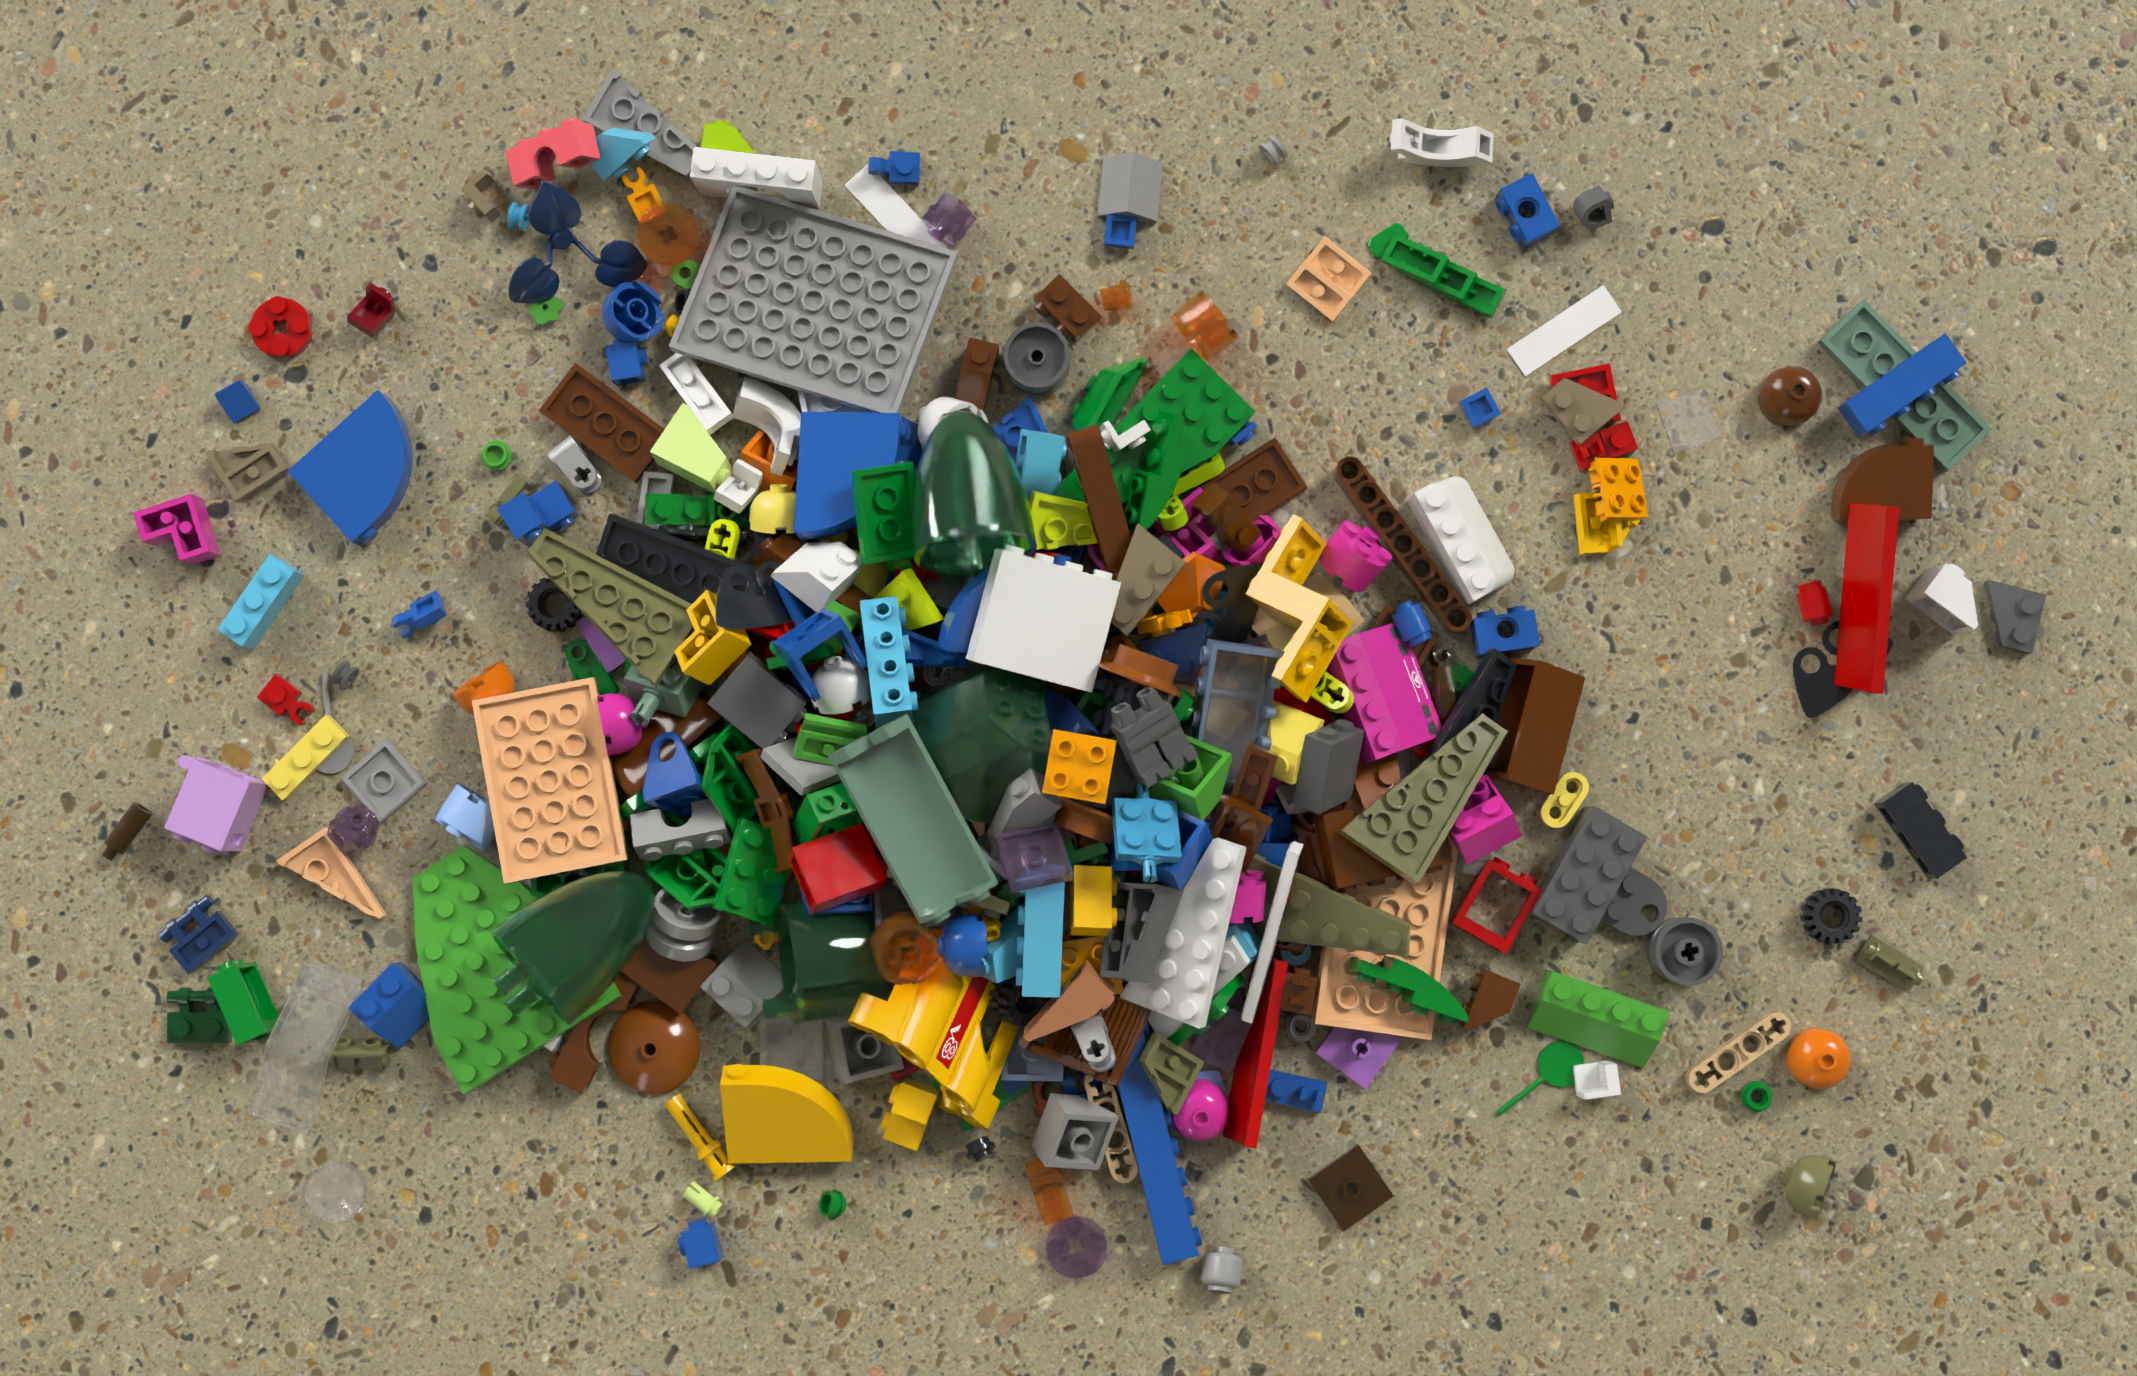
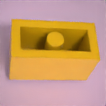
M1073 866L1070 872L1069 935L1108 936L1112 927H1116L1117 908H1112V896H1116L1117 878L1112 877V867Z

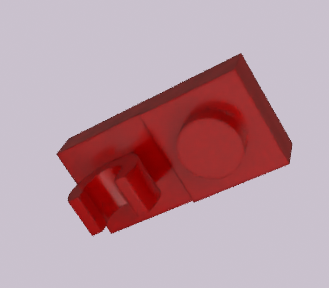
M1628 421L1593 433L1579 445L1575 441L1569 443L1579 471L1590 468V463L1595 461V458H1617L1638 449Z

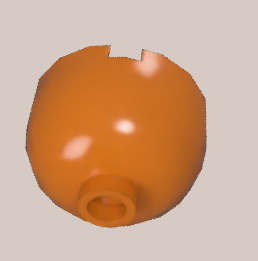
M499 660L485 668L483 673L475 678H471L453 693V697L464 711L474 716L472 700L514 693V677L503 661Z
M1811 1027L1801 1030L1792 1037L1785 1061L1789 1073L1797 1082L1808 1088L1823 1090L1834 1087L1845 1079L1851 1066V1054L1848 1045L1838 1034L1829 1029Z

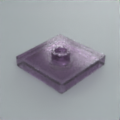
M1057 822L995 835V843L1011 893L1073 880L1074 873Z

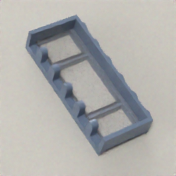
M1207 639L1206 646L1201 648L1200 665H1203L1201 677H1197L1195 682V695L1198 696L1196 708H1193L1190 715L1189 723L1193 727L1191 737L1232 754V761L1222 795L1231 796L1247 746L1250 743L1270 750L1271 738L1267 736L1269 720H1274L1276 717V707L1272 705L1275 688L1279 689L1281 686L1271 675L1275 670L1277 661L1285 653L1279 648H1266ZM1217 804L1203 820L1207 823L1208 827L1218 809ZM1223 826L1220 833L1230 834L1234 826L1231 828Z

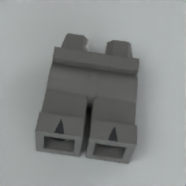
M1146 687L1136 695L1141 705L1139 709L1133 712L1130 704L1126 702L1120 703L1111 709L1115 723L1110 727L1116 735L1135 780L1149 788L1172 773L1170 768L1176 771L1199 755L1185 736L1171 703L1163 700L1155 689Z

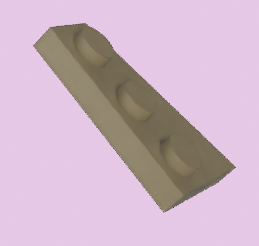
M1138 523L1116 580L1121 582L1111 619V623L1126 636L1132 633L1187 564V562Z

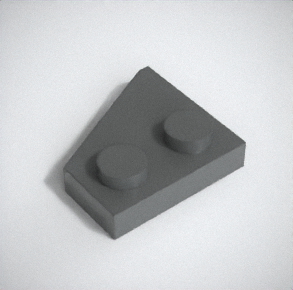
M1992 580L1985 581V591L1989 593L1992 609H1990L1991 618L1996 625L1995 635L1998 647L2032 654L2046 594Z

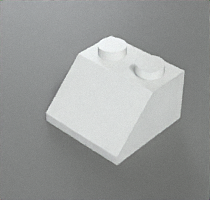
M842 542L806 543L772 573L771 577L814 611L819 612L831 605L854 583L864 564L861 563V557Z
M1945 563L1926 570L1905 598L1953 635L1973 631L1978 626L1972 583L1964 577L1965 572L1954 564L1948 565Z

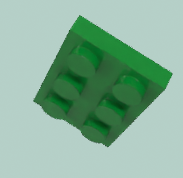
M908 461L851 470L861 563L872 564L923 555L913 462Z
M744 818L738 819L713 909L767 927L774 926L788 871L779 874L775 873L774 869H777L778 866L771 828L763 829L761 824ZM792 835L793 844L795 847L798 838Z

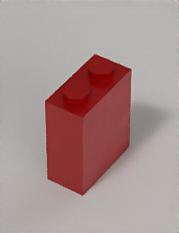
M862 823L792 847L788 860L812 915L882 889L887 879V868L882 859L878 860L874 851L875 842L870 832L865 831Z

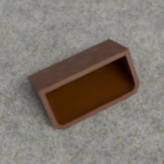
M1508 657L1517 664L1505 702L1500 703L1497 712V718H1499L1497 724L1508 732L1482 776L1487 774L1491 779L1554 795L1585 677L1540 660Z
M703 689L686 717L656 709L649 720L648 727L642 728V739L639 744L628 752L610 756L614 779L630 798L644 788L651 746L659 735L665 732H673L679 735L689 752L725 724L724 717L707 704L710 697ZM667 740L662 744L659 750V757L662 762H666L674 756L676 751L674 740Z

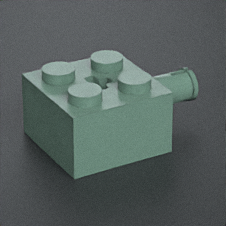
M677 657L656 689L633 665L623 678L629 697L635 703H638L631 712L630 717L635 723L639 725L641 723L642 726L648 725L656 709L686 717L706 684L683 673Z

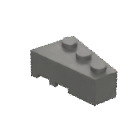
M1117 883L1116 896H1112V908H1117L1116 927H1112L1108 936H1105L1100 977L1124 982L1149 983L1184 892L1183 890L1179 891L1175 888L1159 884Z

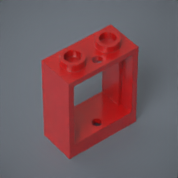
M1494 857L1493 860L1484 859L1448 923L1495 950L1507 954L1542 889L1535 886L1537 883L1536 879L1523 872L1519 876L1509 871L1510 864ZM1490 871L1529 892L1503 938L1466 917Z

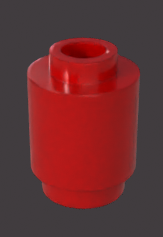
M1822 580L1797 586L1799 593L1796 594L1803 623L1810 622L1811 627L1829 623L1828 617L1834 615L1827 587H1823Z

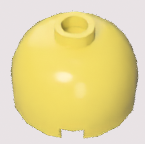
M788 484L770 485V490L763 491L757 495L750 506V529L770 534H776V530H786V534L795 533L796 491L789 490Z

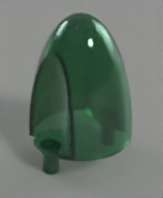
M956 411L946 415L934 427L920 458L914 488L912 526L914 560L919 567L925 570L944 574H974L975 578L990 568L995 548L1005 550L1006 544L1025 549L1023 555L1028 557L1037 548L1030 506L1017 467L1007 447L995 430L981 417L971 412Z
M611 871L583 877L546 893L490 931L491 936L512 963V966L492 980L493 983L501 990L504 996H507L511 990L525 980V986L507 1001L503 1002L509 1011L517 1018L520 1013L538 999L539 1001L543 1000L568 1026L584 1014L625 969L648 930L654 909V894L648 881L638 874L627 871Z
M804 902L780 903L773 927H767L748 920L750 937L777 933L779 935V960L785 997L762 999L764 1019L790 1016L791 1022L794 1025L801 1024L802 1022L833 1017L853 1011L861 993H867L882 1000L889 998L920 930L875 932L873 911L810 915Z

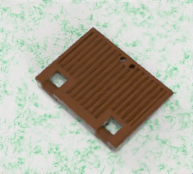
M1115 994L1112 1004L1105 1011L1100 1009L1116 1055V1064L1112 1072H1097L1091 1068L1082 1054L1071 1026L1047 1034L1049 1036L1045 1045L1034 1040L1026 1041L1023 1038V1031L1017 1046L1045 1059L1048 1058L1085 1073L1094 1079L1119 1087L1152 1010L1122 999ZM1051 997L1042 998L1041 1002L1046 1004ZM1101 1050L1097 1051V1057H1100Z

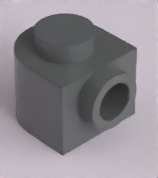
M1600 186L1581 193L1575 199L1573 210L1585 227L1596 229L1613 222L1611 209L1614 208L1612 197L1608 191L1604 192Z

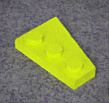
M1032 491L1018 547L1025 549L1024 552H1031V550L1045 548L1048 550L1068 545L1096 544L1097 541L1087 510L1088 504Z
M911 568L903 570L873 598L897 596L898 607H905L907 625L901 627L908 630L933 624L944 619ZM862 617L858 621L861 630H863Z

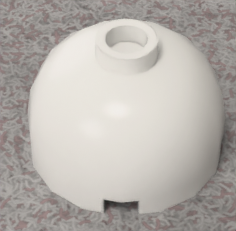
M840 656L830 657L812 675L811 680L821 698L816 702L812 699L811 701L814 709L816 710L819 707V711L822 714L846 713L853 710L852 704L861 700L863 706L872 698L868 672L865 669L860 670L850 659H844Z

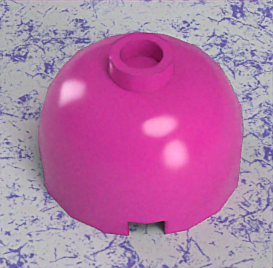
M621 693L598 695L603 735L607 738L608 742L606 745L608 756L632 750L642 739V728L648 727L642 726L641 723L639 725L631 719L630 714L637 706L635 701L628 695Z
M1196 1078L1178 1115L1170 1112L1172 1126L1181 1136L1191 1141L1204 1142L1215 1138L1224 1130L1229 1120L1230 1106L1225 1092L1208 1079Z

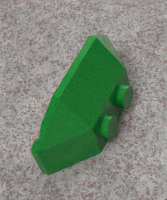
M1139 358L1101 369L1097 377L1092 375L1084 391L1088 392L1083 403L1077 401L1070 414V417L1073 418V431L1095 424L1099 428L1106 421H1109L1114 427L1144 373L1148 360Z
M730 723L711 743L701 788L734 833L738 819L744 818L761 824L753 801L759 795L741 761H736L735 759L737 755L751 751L753 748L741 731ZM770 774V776H771V778H772L774 784L776 785L777 789H778L779 791H782L781 788L779 787V785L776 783V781H775L774 778L772 777V775ZM791 804V807H792L794 816L796 817V815H797L798 812L795 810V808H794L793 805Z
M662 811L668 826L680 827L686 824L678 816ZM702 848L693 850L685 855L672 854L662 856L655 861L645 860V873L690 911L714 905L727 857L716 848Z

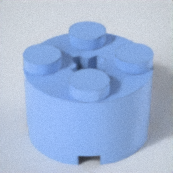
M457 783L434 820L445 826L446 830L460 839L465 837L470 840L473 846L486 852L496 838L490 802L475 791Z

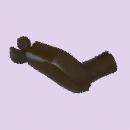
M1434 649L1428 654V662L1435 667L1431 671V699L1443 726L1456 705L1455 688L1451 666H1445L1450 660V652L1446 649L1442 650V661H1439L1436 658V650Z

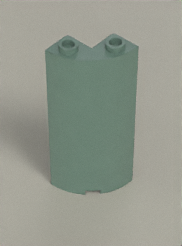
M908 714L877 728L875 731L856 739L828 755L919 924L931 920L934 924H937L951 915L949 910L956 905L972 900L975 904L990 896L988 890L999 882Z

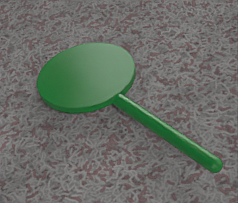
M1554 1041L1546 1045L1538 1058V1070L1541 1076L1499 1108L1497 1114L1502 1115L1544 1081L1556 1087H1567L1574 1084L1573 1066L1584 1064L1583 1055L1575 1045L1566 1041Z

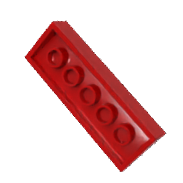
M1849 503L1834 685L1857 689L1873 694L1884 693L1899 507Z
M1257 958L1252 962L1249 985L1251 982ZM1271 959L1253 1022L1242 1021L1228 1101L1230 1106L1229 1120L1223 1130V1137L1234 1140L1245 1147L1256 1149L1288 962L1281 959Z

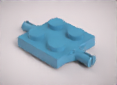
M1137 782L1135 786L1137 798H1114L1111 804L1116 860L1133 861L1142 864L1143 881L1148 882L1150 879L1151 883L1157 880L1155 865L1163 862L1179 863L1182 857L1177 802L1149 798V788Z

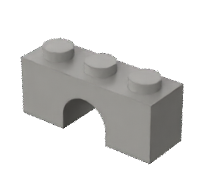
M709 799L691 802V818L680 827L668 826L661 808L630 814L633 847L641 861H655L662 856L672 854L685 855L697 849L721 847L723 844L732 842L730 827Z

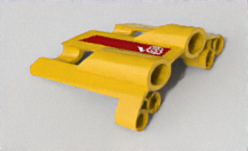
M961 907L963 915L973 914L971 910ZM920 930L888 1001L867 993H861L848 1023L862 1031L873 1034L878 1040L894 1046L908 1061L928 1071L941 1084L940 1088L943 1094L938 1103L941 1109L962 1117L964 1121L975 1127L988 1130L1001 1102L993 1095V1091L1020 1026L1001 1021L988 1053L985 1054L980 1022L989 1005V1000L992 998L989 995L990 990H995L996 986L992 985L993 981L984 977H961L951 973L945 967L942 956H936L935 940L936 937L942 936V930ZM1020 989L1016 995V1003L1020 996Z

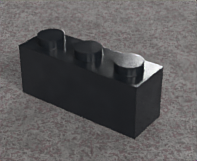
M1913 782L1902 783L1876 801L1874 805L1927 879H1938L1967 858L1962 851L1964 845L1956 835H1951L1944 826L1946 821L1942 814L1930 807L1926 801L1928 796L1924 789Z

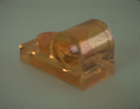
M1040 1158L1024 1162L1027 1177L1044 1225L1074 1216L1060 1168L1045 1167Z

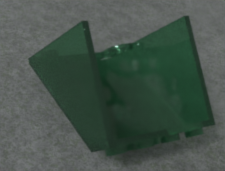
M987 665L917 698L918 710L912 711L914 721L912 724L964 820L991 823L1008 785L1030 768L1040 774H1043L1046 769L1052 737L1040 679ZM875 720L866 725L867 734L879 728L876 727Z

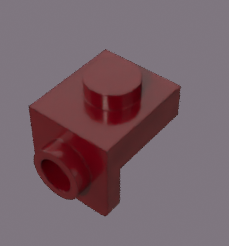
M369 283L366 286V296L347 315V323L373 338L395 315L394 297L385 288Z

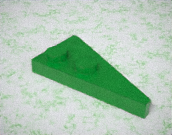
M1238 973L1212 997L1205 1027L1199 1029L1183 1023L1167 1040L1179 1046L1192 1034L1196 1033L1198 1036L1202 1034L1211 1024L1210 1020L1212 1018L1218 1021L1228 1011L1229 1007L1226 1004L1244 977Z

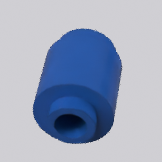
M1409 600L1394 608L1396 614L1391 617L1403 641H1407L1410 648L1432 638L1429 631L1432 628L1419 603L1413 605L1412 601Z

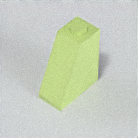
M682 403L650 453L659 466L715 494L718 487L731 475L732 467L689 406Z

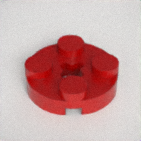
M280 296L272 297L270 300L262 303L255 310L248 326L255 345L261 351L274 358H285L288 356L291 358L301 354L310 344L313 335L311 331L312 319L309 312L298 302ZM287 321L288 323L285 326L288 329L287 333L283 334L280 332L276 335V324Z

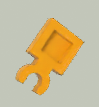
M638 167L636 168L639 174L638 181L630 182L626 174L622 175V180L629 190L634 191V193L626 197L642 226L668 213L654 183L645 186L647 177L644 171Z
M1190 609L1173 611L1143 619L1137 625L1139 634L1152 632L1153 637L1170 633V628L1180 627L1184 623L1193 622Z

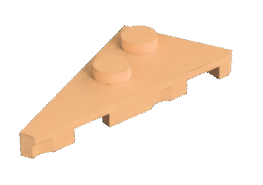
M329 827L323 828L276 860L281 866L287 867L300 874L304 879L316 883L322 889L341 900H346L360 908L359 910L372 915L379 920L387 916Z

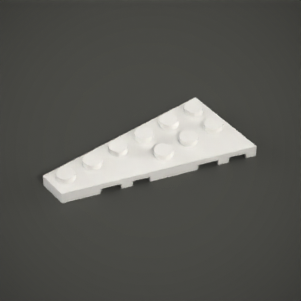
M1215 838L1211 841L1183 889L1184 892L1149 983L1128 982L1124 993L1120 995L1122 999L1199 1029L1206 1026L1246 847L1221 838Z

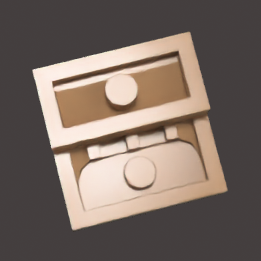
M1324 236L1286 285L1330 320L1334 321L1368 280L1372 272L1328 237Z

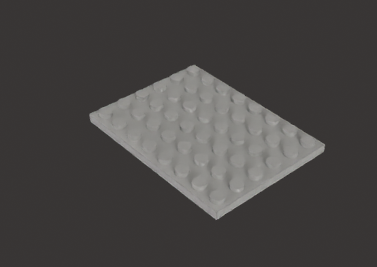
M734 186L731 188L668 347L671 351L869 413H900L959 255L957 251L743 187Z

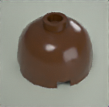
M1786 366L1773 371L1763 380L1760 394L1758 395V404L1762 414L1771 423L1790 428L1807 422L1816 414L1822 402V389L1819 380L1811 371L1800 366Z

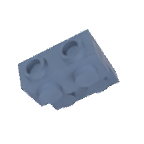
M1020 1026L1001 1071V1080L1063 1082L1064 1065L1030 1053L1017 1046L1025 1027ZM1049 1035L1034 1039V1041L1045 1045Z

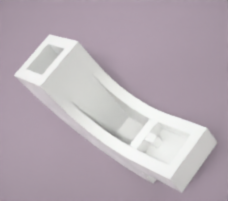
M1403 118L1392 120V132L1390 134L1391 150L1397 152L1398 159L1402 161L1441 167L1478 166L1491 164L1493 161L1494 134L1478 126L1457 130H1436L1421 127Z
M744 377L736 398L733 416L735 419L757 426L771 438L774 444V455L770 473L782 476L786 465L792 466L794 459H798L801 413L779 391L764 383Z

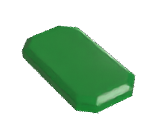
M1394 223L1368 240L1367 247L1374 258H1382L1394 234L1408 239L1409 235L1402 224Z

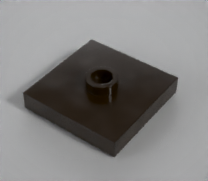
M1358 1144L1308 1178V1181L1343 1231L1394 1197Z

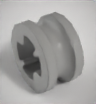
M1270 135L1267 138L1268 142L1266 144L1261 143L1259 148L1266 159L1277 166L1280 163L1279 159L1286 158L1288 153L1281 142Z

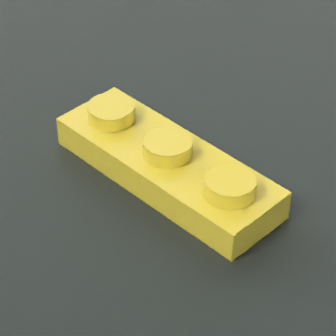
M325 715L262 780L282 801L288 800L350 736L330 715Z

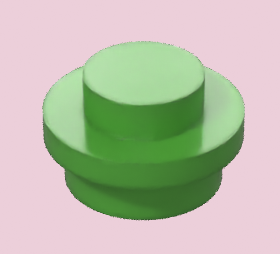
M491 441L482 450V462L490 470H504L512 461V451L502 441Z

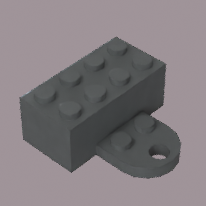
M1585 806L1539 886L1542 891L1529 915L1581 944H1588L1600 921L1630 936L1646 935L1656 930L1664 921L1667 912L1666 896L1661 886L1653 879L1631 867L1648 836L1595 806ZM1647 904L1653 905L1657 912L1655 919L1650 922L1645 921L1641 916V910Z

